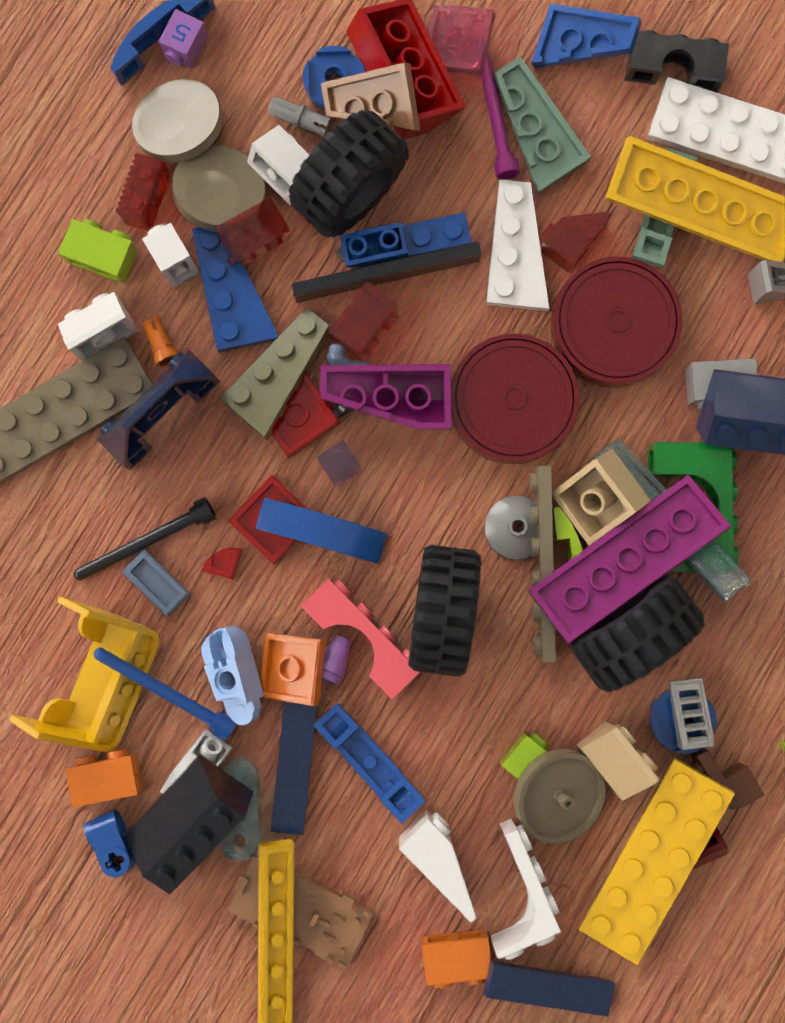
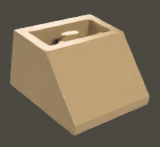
M605 721L576 746L582 754L590 759L603 776L607 785L623 801L655 785L660 779L654 773L657 766L650 757L639 749L635 750L632 746L636 743V740L624 726L621 727L618 723L613 725Z

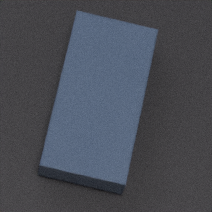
M146 549L122 571L166 617H169L191 595Z

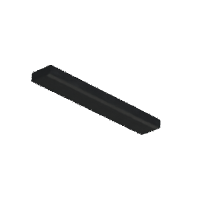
M473 242L295 282L292 284L296 303L477 263L480 260L481 250L479 242Z

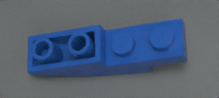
M466 212L407 225L399 222L340 235L346 268L366 267L472 243Z

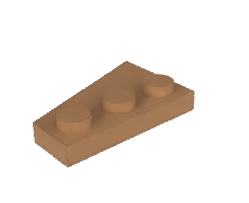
M410 63L392 65L321 83L326 116L347 119L349 115L358 113L359 110L374 111L389 126L420 130Z

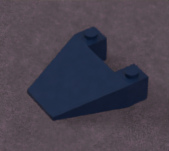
M189 349L185 353L180 352L175 355L169 362L170 368L116 421L112 419L101 428V435L97 440L123 467L131 470L152 449L142 437L187 393L199 403L220 382Z

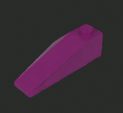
M450 364L320 365V393L323 400L417 430L452 429Z

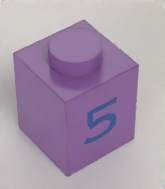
M175 9L158 42L167 61L176 66L183 64L192 68L208 38L204 22Z

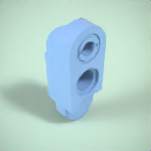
M231 625L219 628L205 639L201 647L202 657L205 662L204 668L216 701H223L227 715L236 724L246 725L258 718L261 708L259 698L264 696L249 639L240 627Z

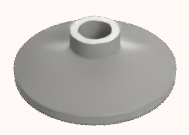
M509 496L498 501L490 509L485 521V534L490 546L498 554L510 559H524L531 556V538H536V525H531L530 506L535 505V501L524 496ZM514 521L523 523L524 528L522 532L517 533L513 531L512 523Z

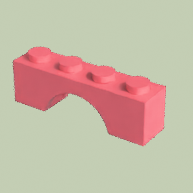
M328 579L301 607L323 629L334 625H349L359 629L368 637L374 651V664L369 677L393 700L420 673L408 666L410 651L406 648L401 652L393 644L397 638L384 625L380 629L371 621L374 617L373 613L362 602L356 606L348 598L352 592L339 579L335 583Z

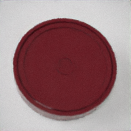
M628 257L598 259L577 270L561 289L551 316V333L555 348L566 358L577 376L592 384L604 387H626L642 382L652 376L672 356L682 331V310L672 285L654 267Z
M504 334L481 342L463 358L451 384V418L459 436L474 452L498 463L522 464L545 456L567 436L578 412L579 388L570 364L552 345L530 335Z

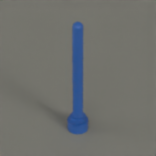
M97 648L94 651V658L207 723L209 729L213 731V735L225 741L233 731L236 723L227 715V712L224 714L219 711L214 713L104 648Z

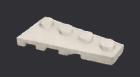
M500 179L486 305L548 312L549 302L531 183Z

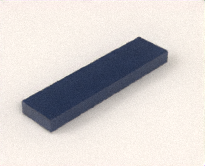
M286 701L284 703L271 832L304 834L315 732L313 725L316 723L317 706Z
M490 960L483 994L489 999L609 1016L615 983L610 979Z

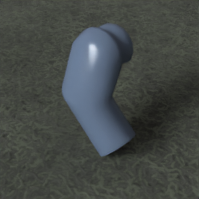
M335 343L329 347L327 360L331 365H369V362L350 360L345 356L346 348L342 344Z

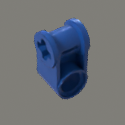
M113 809L84 823L86 838L93 848L104 874L109 877H119L133 868L136 860L126 838V825L117 809ZM122 855L124 861L115 864L113 858Z

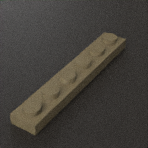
M551 466L534 467L535 473H530L529 475L530 493L535 492V505L530 506L531 525H536V538H531V556L537 557V570H532L531 573L532 587L554 572ZM532 603L533 622H538V635H533L534 654H539V660L543 663L556 662L555 627L537 603Z

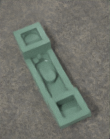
M669 147L667 148V150L670 152L691 159L693 161H697L698 157ZM644 215L632 258L663 268L672 242L671 236L675 226Z

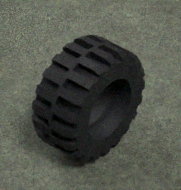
M359 110L358 113L349 115L345 121L339 122L331 132L329 131L323 137V140L312 149L309 157L301 164L300 170L295 174L292 180L293 184L289 188L291 206L321 235L334 238L337 235L344 234L347 229L350 230L359 220H362L379 203V200L386 195L391 185L396 182L399 173L406 165L405 161L409 157L407 142L374 111Z
M432 544L424 548L408 666L414 671L456 677L466 673L472 648L481 576V556L475 550Z
M666 576L572 643V652L598 689L605 692L616 691L623 686L634 683L641 677H645L651 671L666 663L671 657L677 655L682 648L689 645L693 638L699 635L701 629L704 628V615L678 579Z

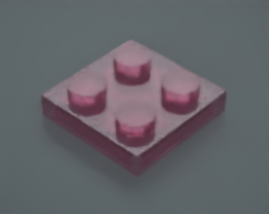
M433 5L428 32L448 72L482 75L496 17L493 9Z

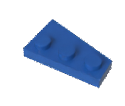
M550 3L531 64L534 68L632 54L642 24L639 17Z

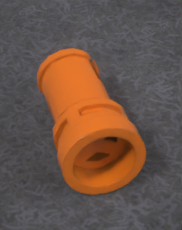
M153 317L154 323L151 324L150 319H148L141 326L151 344V352L156 366L164 367L169 365L172 358L179 352L173 342L169 341L160 317Z

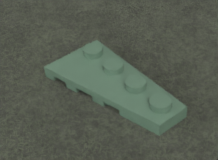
M521 56L494 73L495 83L538 195L590 161V154Z

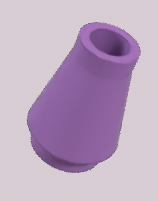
M334 635L332 642L325 650L323 681L338 686L340 680L345 678L352 641Z

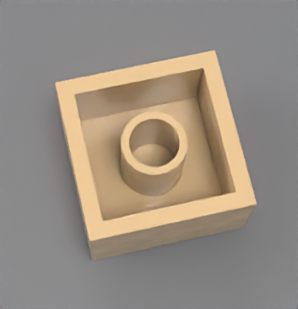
M613 449L595 458L552 492V497L589 546L651 502L650 498Z

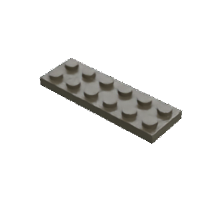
M125 337L0 408V484L124 413L152 385L150 378Z

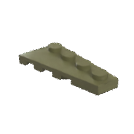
M306 307L220 398L222 402L268 441L273 433L272 428L278 417H282L288 407L286 403L293 391L297 390L303 381L302 376L308 365H312L331 332L330 326Z

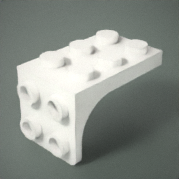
M512 819L500 823V826L525 883L528 901L522 917L511 927L493 934L491 940L497 958L513 959L524 952V948L535 943L537 946L550 943L555 939V935L561 931L554 915L560 913L548 886L541 887V883L546 881L541 867L535 856L529 857L527 854L528 851L533 850L522 825L516 827Z

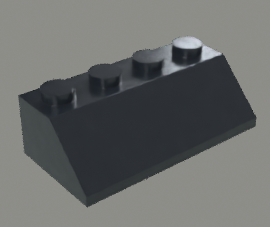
M199 754L126 834L127 841L142 877L170 895L245 819L254 791Z

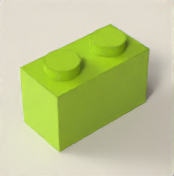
M72 219L58 252L61 258L69 264L124 284L138 251L131 241V237L118 230H113L112 233L101 230L102 226L89 219H84L83 222Z

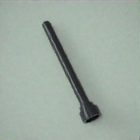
M206 497L193 502L194 506L189 508V512L75 569L73 573L74 578L79 581L84 580L194 523L206 525L216 520L217 517L210 502Z

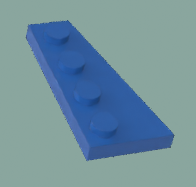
M202 228L192 229L217 351L221 353L275 341L279 336L228 232H214Z

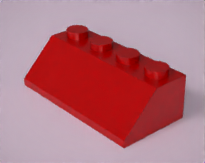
M396 0L358 9L346 33L360 61L363 63L365 71L368 72L401 63H410L420 130L393 126L397 134L404 140L426 134L464 110L466 106L412 0Z

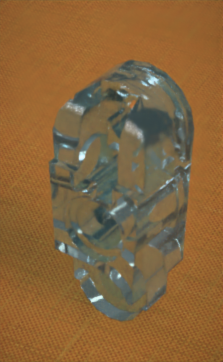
M237 757L228 764L224 771L254 791L245 819L220 845L225 856L240 862L254 856L259 848V843L262 842L263 832L258 768L255 767L249 758ZM243 835L246 838V844L243 847H237L235 845V836Z

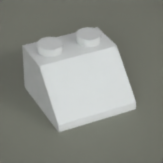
M114 292L97 296L93 299L90 306L83 310L76 309L69 312L64 317L65 320L58 323L66 347L82 361L123 337L127 339L139 332L121 299Z

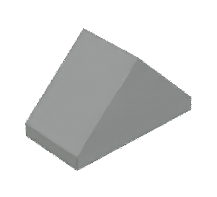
M772 260L760 261L748 273L753 304L785 299V263Z

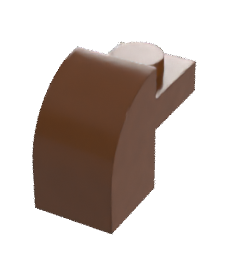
M703 748L697 752L690 753L695 761L691 763L692 768L735 792L727 809L743 808L765 796L747 765L739 762L721 772L709 750Z

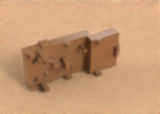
M254 855L245 875L241 874L234 888L237 892L227 911L254 924L253 928L258 930L259 855ZM294 870V944L296 946L301 944L315 951V956L332 964L336 962L337 966L342 969L348 968L374 915V911L356 902L355 897L345 892L340 894Z

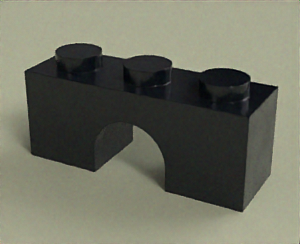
M643 30L638 33L632 54H628L625 81L655 85L662 72V66L667 63H676L686 71L688 84L717 93L725 80L729 43H722L714 38L699 40L688 38V36L683 34L668 36L657 34V32L652 30Z

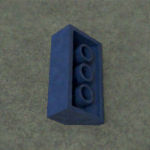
M714 369L696 425L705 445L785 455V378Z

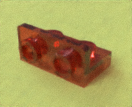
M271 197L215 228L231 256L227 260L230 266L238 261L241 266L248 264L258 258L256 251L265 247L269 252L284 243L281 237L290 232Z

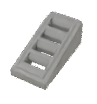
M696 678L669 682L677 747L687 750L715 746L703 679ZM693 689L696 691V696H679V691ZM697 703L698 709L682 711L681 705ZM699 716L700 722L685 724L684 718ZM701 730L702 736L687 737V732Z

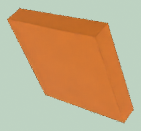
M266 633L260 677L264 696L260 698L319 706L326 640Z

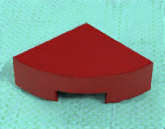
M227 548L218 551L205 562L202 571L234 580L243 549Z

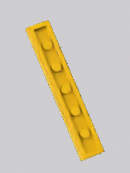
M292 839L259 843L258 1023H293L294 842Z

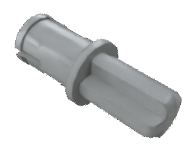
M277 96L273 97L268 110L270 115L294 124L296 129L302 127L321 135V137L327 134L329 129L319 126L317 123L330 126V117L306 109L305 104L299 106Z

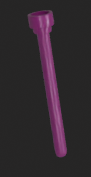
M478 34L474 38V45L498 153L494 170L498 180H508L518 176L521 170L518 159L514 157L513 153H510L486 38L484 35Z

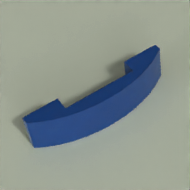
M167 0L146 14L130 30L114 56L111 70L118 83L122 86L145 67L140 54L161 38L175 9L201 20L215 9L214 1Z
M267 498L263 500L255 527L257 530L287 537L379 564L387 536L385 532Z
M336 703L313 725L375 791L382 803L401 824L426 801L396 764L339 703Z

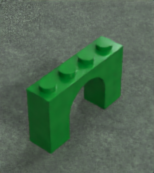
M654 442L648 446V478H685L689 475L694 482L705 489L713 505L731 525L728 531L693 555V560L706 573L734 572V566H737L739 561L738 548L734 547V534L738 531L737 515H733V502H736L738 495L737 484L733 483L732 471L737 466L736 451H732V448L705 445L704 442ZM685 561L670 573L697 572Z

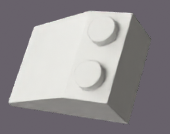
M426 809L399 836V850L472 923L476 919V915L449 834L451 832L448 828L450 825L438 812L432 815Z

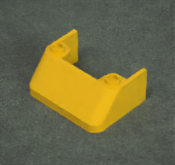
M60 596L58 603L81 614L78 622L79 633L83 637L93 640L70 699L55 698L49 701L44 706L39 720L11 714L9 721L39 740L109 752L120 743L143 686L94 658V651L97 648H104L148 674L159 647V636L156 631L98 607Z

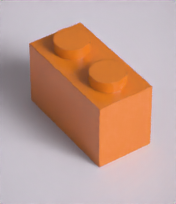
M123 748L107 752L108 758L95 760V755L76 758L75 764L66 768L72 808L141 793L144 787L137 752L127 754V749Z
M486 929L421 936L426 986L433 985L436 989H445L452 987L453 983L466 981L468 985H480L486 982L491 960Z

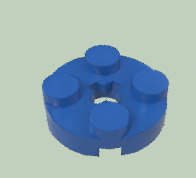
M323 47L304 66V88L312 104L317 108L325 110L321 83L327 82L326 78H331V73L337 72L338 77L343 78L365 72L360 59L358 60L345 47Z
M670 690L663 692L652 702L650 707L649 725L654 738L664 748L680 754H690L703 749L682 750L677 747ZM679 691V696H696V691ZM707 699L712 729L715 732L717 725L716 712L711 702ZM697 703L681 705L682 711L698 709ZM699 716L691 717V721L686 722V724L700 722ZM701 730L687 732L688 738L702 736Z

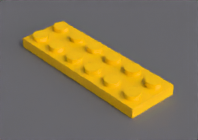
M629 136L626 138L605 200L755 258L783 262L785 257V196L635 137Z
M674 758L582 920L579 930L638 965L729 806L735 792Z

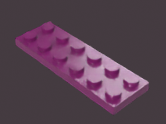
M687 475L533 586L528 592L562 638L570 645L730 529L731 525L692 478Z

